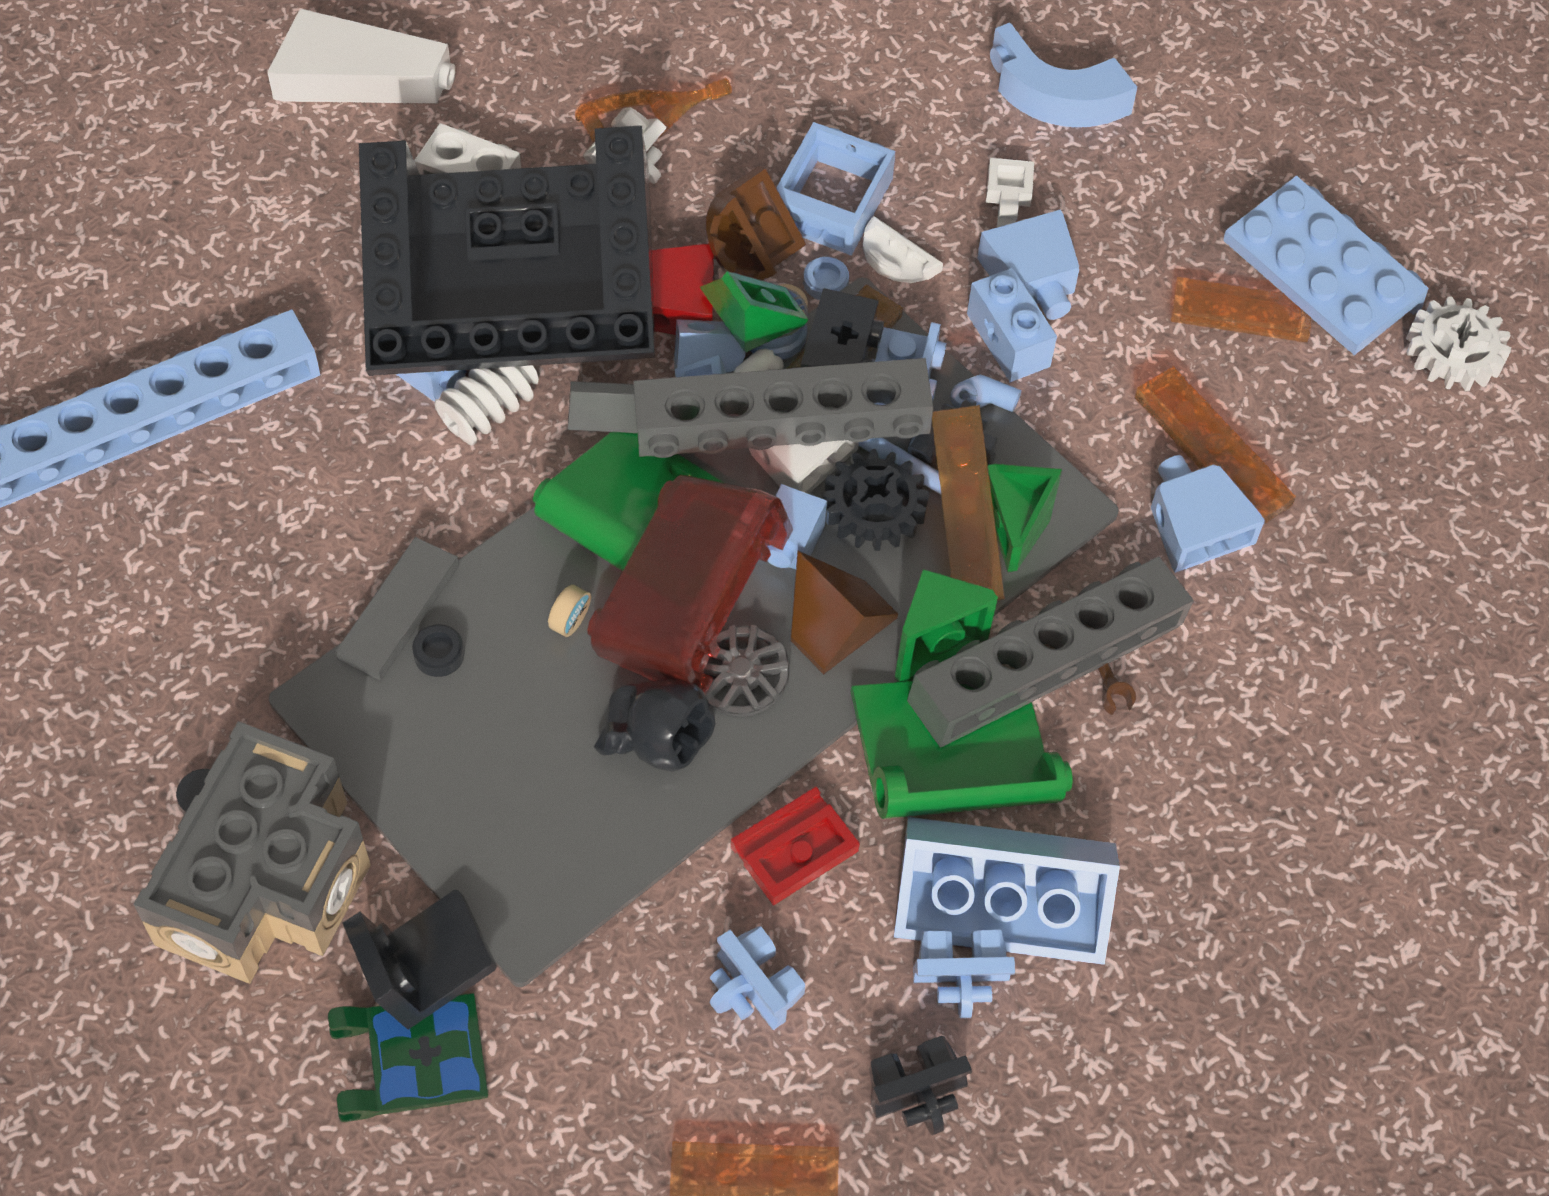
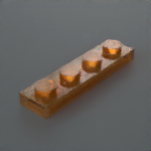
M1174 366L1137 387L1134 397L1137 402L1199 469L1211 465L1220 466L1259 511L1265 520L1264 524L1293 506L1296 496Z
M980 405L934 411L932 413V424L951 577L992 589L998 597L997 600H1004L1005 595Z

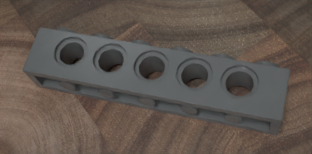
M926 358L633 381L640 457L655 456L666 458L675 454L693 452L716 454L724 450L743 448L765 450L773 446L794 444L814 446L822 442L844 440L863 442L871 438L894 436L912 438L919 434H930L933 401ZM833 406V407H837V408H835V409H830V408H826V407ZM779 410H786V411H789V412L782 413V412H777V411H779ZM730 414H739L740 416H729V415H730ZM681 418H691V420H680V419H681Z
M1160 557L1154 558L1142 565L1140 562L1132 563L1124 568L1117 577L1103 584L1100 581L1093 582L1086 586L1078 596L1064 603L1060 600L1054 601L1044 607L1037 616L1023 623L1021 620H1015L1003 627L996 636L982 643L980 640H974L963 646L955 656L941 663L938 660L926 663L915 673L907 701L941 748L1183 625L1194 600ZM1043 644L1050 645V646H1052V647L1055 648V649L1048 648V647H1046V646L1043 645ZM1002 664L1010 665L1015 669H1009ZM960 684L969 685L975 690L966 689Z

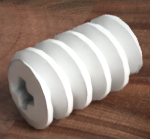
M533 366L470 370L469 378L463 377L458 379L454 389H445L441 393L440 400L435 399V409L452 433L460 437L467 444L474 445L477 443V438L472 428L475 427L483 434L491 432V426L487 417L489 416L497 423L504 422L505 414L501 406L503 405L511 412L518 411L520 405L515 395L517 394L525 401L532 400L534 394L529 384H538L539 378Z

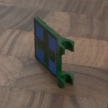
M474 993L457 996L410 1029H406L381 1006L367 1008L341 1006L329 1010L328 1022L332 1039L353 1037L369 1032L375 1090L352 1089L341 1091L337 1095L338 1117L341 1122L345 1123L368 1119L382 1114L488 1098Z

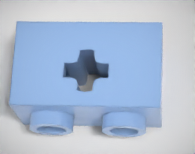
M1010 268L973 282L967 315L1009 382L1051 367L1057 335L1015 270Z

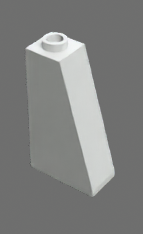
M300 9L268 70V77L273 99L279 101L437 103L443 89L449 90L452 87L455 78V65L450 63L449 48L446 43Z

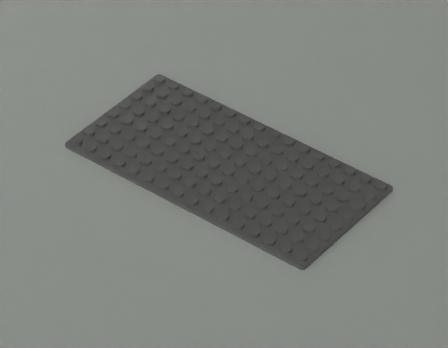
M858 278L839 291L879 300L877 320L884 321L885 328L928 336L925 330L867 278ZM817 308L808 313L807 316L809 320L807 321L805 345L800 352L791 358L783 359V369L801 368L802 358ZM870 347L867 357L874 359L873 362H875L878 349ZM945 350L941 370L932 369L930 379L937 380L933 411L938 413L944 403L954 407L950 397L954 386L974 377L947 350ZM751 353L749 356H747L746 358H744L743 362H744L747 358H749L753 353ZM993 404L975 409L974 416L988 421L984 433L997 438L994 448L996 458L992 464L1062 469L1049 524L1019 569L1007 572L982 494L986 467H982L971 483L965 482L948 472V465L954 453L939 447L932 463L928 465L952 479L951 484L943 495L925 485L923 486V490L929 491L924 524H917L915 537L909 538L901 534L899 547L895 548L888 540L882 541L880 551H875L872 541L865 540L860 548H856L855 536L850 534L840 539L837 537L839 524L828 525L825 517V527L811 556L865 580L898 613V619L823 675L791 642L796 570L790 567H776L765 558L758 556L759 528L780 487L751 455L749 448L724 450L716 454L703 452L680 453V456L764 507L762 515L707 563L700 586L691 599L683 606H675L537 517L534 513V506L458 560V568L381 681L339 661L335 652L340 646L339 644L272 691L269 695V702L272 709L307 748L334 758L343 790L439 900L453 890H459L464 895L497 967L514 986L524 987L857 725L850 692L851 687L855 685L897 682L895 672L902 629L923 569L992 589L998 597L995 616L1117 519L1119 509L1113 501L1014 411L1011 412ZM730 414L729 416H740V415H739V414ZM897 436L882 437L908 452L910 438H900ZM858 446L856 453L863 460L869 459L870 452ZM851 456L843 463L850 466ZM826 479L809 494L823 499ZM845 492L843 498L846 506L849 508L851 503L848 502L849 495ZM901 492L899 495L903 497L902 505L906 507L907 500L904 493ZM576 585L591 594V601L588 611L577 630L571 636L565 637L549 628L548 618L552 606L560 593L566 587ZM436 624L447 625L455 629L460 634L464 647V660L461 666L452 674L443 677L429 676L420 671L415 663L412 650L416 635L424 628ZM751 625H757L758 629L768 632L784 646L789 661L790 676L787 687L780 699L767 710L745 717L726 715L712 708L716 723L713 734L687 767L672 772L652 767L640 760L634 751L627 754L601 755L595 750L594 745L605 728L609 700L615 690L623 685L649 682L663 678H684L697 684L695 663L702 650L701 647L717 634L728 630L729 626L751 627ZM737 637L738 650L747 649L749 637ZM757 638L756 650L769 646L768 643ZM730 639L717 647L730 651ZM778 654L762 661L761 665L780 662ZM710 655L706 663L722 665L723 661ZM780 673L764 678L775 688L779 682ZM704 674L706 687L717 677ZM725 685L714 698L722 702L730 688ZM760 685L751 690L758 703L768 696ZM743 692L740 693L732 706L742 707L750 705Z

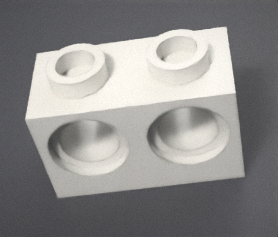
M441 123L414 160L420 175L521 168L519 152L512 150L506 145L495 144L476 137L466 130L455 129Z

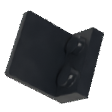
M453 890L393 932L384 923L376 926L361 911L342 923L375 1002L406 1029H410L494 972L497 968V964L464 895L459 890Z

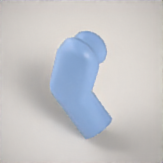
M977 375L955 385L950 397L952 404L958 409L965 398H970L976 401V409L993 404L1013 412L1018 404L1022 390L990 377Z

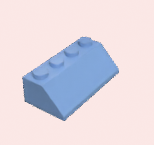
M908 817L894 937L921 941L925 931L952 932V945L972 947L971 934L973 931L1001 930L1006 952L1105 964L1120 868L1116 843Z

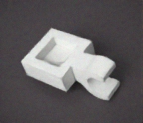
M990 158L986 203L999 204L997 227L1015 223L1018 217V206L1030 207L1033 192L1034 162Z

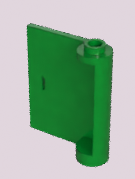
M610 432L555 477L544 479L533 495V503H535L534 513L537 517L677 607L686 604L695 594L703 580L707 563L757 520L764 510V507L679 454L666 458L655 456L640 457L638 434L626 432Z
M913 681L855 685L851 687V697L878 815L882 819L1061 803L1065 798L1066 792H1069L1072 788L1073 776L1070 764L1067 761H1063L1058 752H1045L1032 702L940 748L907 701ZM960 684L966 689L975 690L969 685Z

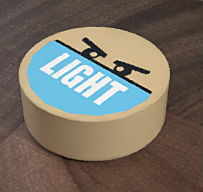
M576 585L566 587L552 606L548 618L549 628L565 637L571 636L582 623L588 611L591 594Z

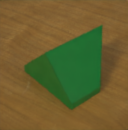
M727 271L722 278L700 287L744 352H748L801 328L809 320L787 288Z
M1005 464L986 466L982 494L1007 572L1019 569L1049 524L1062 469Z

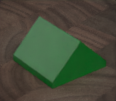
M923 569L902 629L895 672L896 681L907 682L914 680L915 673L926 663L933 660H938L941 663L955 656L963 646L974 640H980L981 643L988 640L998 599L992 589Z

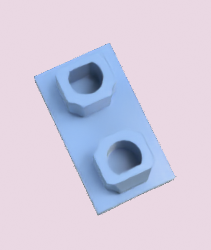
M761 926L747 931L738 937L731 930L719 936L717 942L721 949L717 953V957L734 979L731 980L723 968L716 970L710 976V979L718 988V991L710 1000L711 1006L717 1013H723L733 1008L740 1019L744 1020L754 1012V1009L745 999L748 997L771 1029L775 1030L786 1022L787 1010L805 994L804 981L794 968L789 965L769 979L766 977L759 966L775 956L776 948Z
M1001 930L973 931L971 934L972 958H953L952 932L925 931L921 938L919 959L916 960L913 966L914 983L957 982V987L937 988L938 1003H958L959 1018H971L973 1002H992V987L972 986V982L1009 981L1010 975L1015 974L1014 957L1006 956V947Z

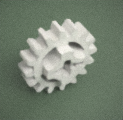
M1451 296L1447 297L1442 307L1433 300L1429 303L1426 311L1420 309L1411 324L1406 337L1410 341L1407 355L1418 356L1414 365L1416 370L1424 368L1430 370L1428 381L1433 382L1438 377L1445 379L1446 389H1451L1454 382H1460L1465 391H1470L1474 380L1482 387H1485L1491 376L1497 378L1500 375L1511 352V347L1506 345L1511 336L1510 332L1498 331L1503 319L1501 317L1489 319L1486 316L1489 307L1486 305L1480 307L1479 310L1473 309L1472 300L1466 298L1463 305H1456L1455 300Z

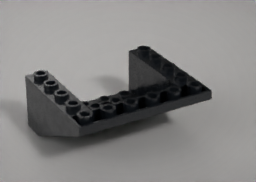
M642 125L595 128L596 164L420 175L406 140L359 143L365 367L367 374L375 376L655 358L650 183Z

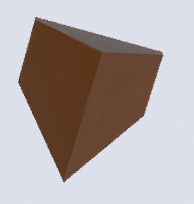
M797 550L791 642L824 675L898 619V613L865 580Z

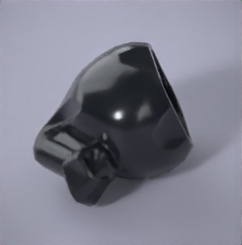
M663 678L649 682L623 685L615 690L610 697L606 725L594 748L601 755L627 754L634 751L640 760L652 767L674 772L687 767L712 736L716 725L713 709L708 703L703 690L697 684L684 678Z

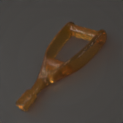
M725 77L706 84L703 89L694 91L628 90L581 104L575 110V118L578 122H582L594 143L595 128H605L598 115L632 106L649 105L655 117L667 127L658 137L659 139L692 107L707 99L713 101L732 94V88L729 80Z

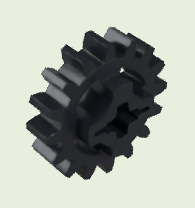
M871 449L869 459L865 460L858 453H852L850 466L838 461L835 464V475H827L823 499L827 500V524H839L837 537L840 539L850 534L854 535L856 548H860L865 540L872 541L875 551H880L882 541L888 540L895 548L899 547L901 534L913 538L916 535L917 524H924L929 491L923 490L925 479L923 474L911 476L913 463L909 460L902 465L896 464V453L890 452L885 460L879 459L876 449ZM845 492L849 495L848 502L851 503L849 508L844 502L843 496ZM901 492H903L906 497V507L902 505L903 497L899 495Z

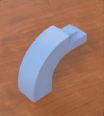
M1011 23L995 28L990 59L995 70L1001 73L998 91L1009 103L1023 113L1043 122L1066 127L1098 126L1132 114L1138 87L1115 58L1085 69H1061L1039 59Z

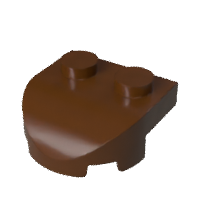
M757 166L718 193L710 203L706 215L707 238L715 259L726 272L758 280L767 279L777 274L774 268L776 265L806 245L766 168Z

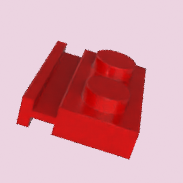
M817 787L812 788L731 839L730 848L742 859L744 867L773 906L859 852V841L830 804L827 805L820 796L821 792Z

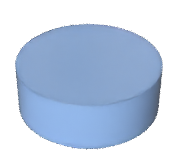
M816 258L809 262L804 270V288L810 296L820 300L823 288L841 291L848 286L849 271L846 265L836 258Z

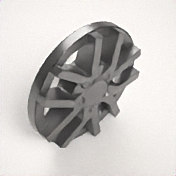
M751 625V627L729 626L728 630L717 634L701 647L702 650L695 663L696 683L703 690L708 703L715 710L730 716H752L773 706L783 695L790 676L787 654L784 646L774 636L758 629L757 625ZM737 637H749L746 650H738ZM757 638L768 643L769 646L756 650ZM730 639V651L717 647ZM778 654L780 662L761 665L762 661ZM711 655L722 660L723 663L722 665L708 664L706 661ZM780 673V679L775 688L764 678ZM704 674L716 676L717 678L706 687ZM727 685L730 689L722 702L714 698ZM758 685L768 694L759 703L751 692ZM741 692L744 693L750 705L744 707L732 706Z

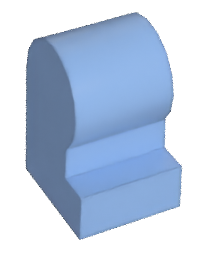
M676 320L675 369L720 355L726 373L734 371L743 362L745 352L724 322Z

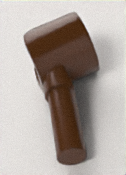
M1109 663L1104 664L1098 668L1106 690L1102 699L1105 711L1110 715H1113L1116 711V705L1112 699L1113 694L1122 695L1126 699L1127 707L1130 711L1136 700V692L1128 683L1118 682Z

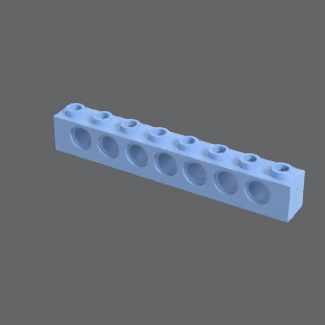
M291 309L279 315L269 316L257 324L235 333L224 334L215 341L190 351L180 352L161 363L146 369L135 370L119 380L101 387L91 388L82 395L57 405L44 407L37 413L10 424L0 425V508L320 376L315 349L294 311Z

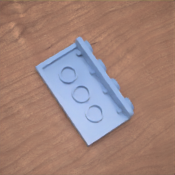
M1295 176L1225 231L1223 241L1353 355H1356L1406 313L1410 312L1415 315L1423 307L1429 288L1423 283L1420 276L1414 271L1403 267L1390 255L1385 246L1370 239L1357 227L1352 218L1346 214H1341L1324 199L1318 189L1308 186L1298 176Z

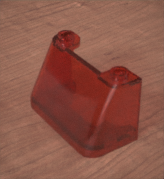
M679 475L673 481H667L660 491L658 508L603 608H598L589 621L587 633L591 636V646L596 654L653 681L663 678H677L689 683H695L706 695L714 680L711 676L704 674V669L708 663L709 656L716 658L720 652L716 639L758 560L767 563L771 556L768 546L783 551L794 530L781 499L761 490L687 475Z

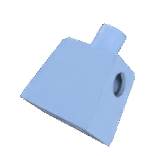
M1061 209L981 232L977 258L990 276L1013 268L1035 303L1040 304L1046 318L1049 320L1061 318L1070 311L1071 303L1066 295L1075 292L1079 263Z
M1181 455L1172 456L1159 465L1158 472L1164 482L1156 488L1151 510L1171 567L1175 573L1256 544L1265 520L1220 466L1211 465L1192 472Z

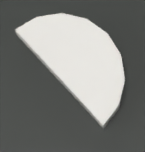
M875 216L866 225L863 251L867 262L878 274L893 281L915 283L929 280L942 271L943 263Z

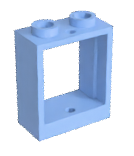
M813 122L776 187L802 237L852 256L865 232L866 225L873 217L893 179L896 151L885 148L878 143L869 142L843 133L839 129L829 128ZM817 161L872 181L855 213L800 194Z

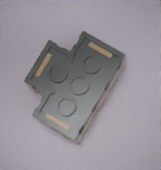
M238 721L229 736L230 741L225 750H221L204 780V787L200 794L194 797L178 825L179 830L172 842L169 841L151 872L152 878L146 888H142L133 905L155 946L250 984L259 968L258 963L264 953L267 954L275 938L290 944L295 942L305 946L306 950L324 956L371 864L359 823L341 815L347 805V800L334 758Z

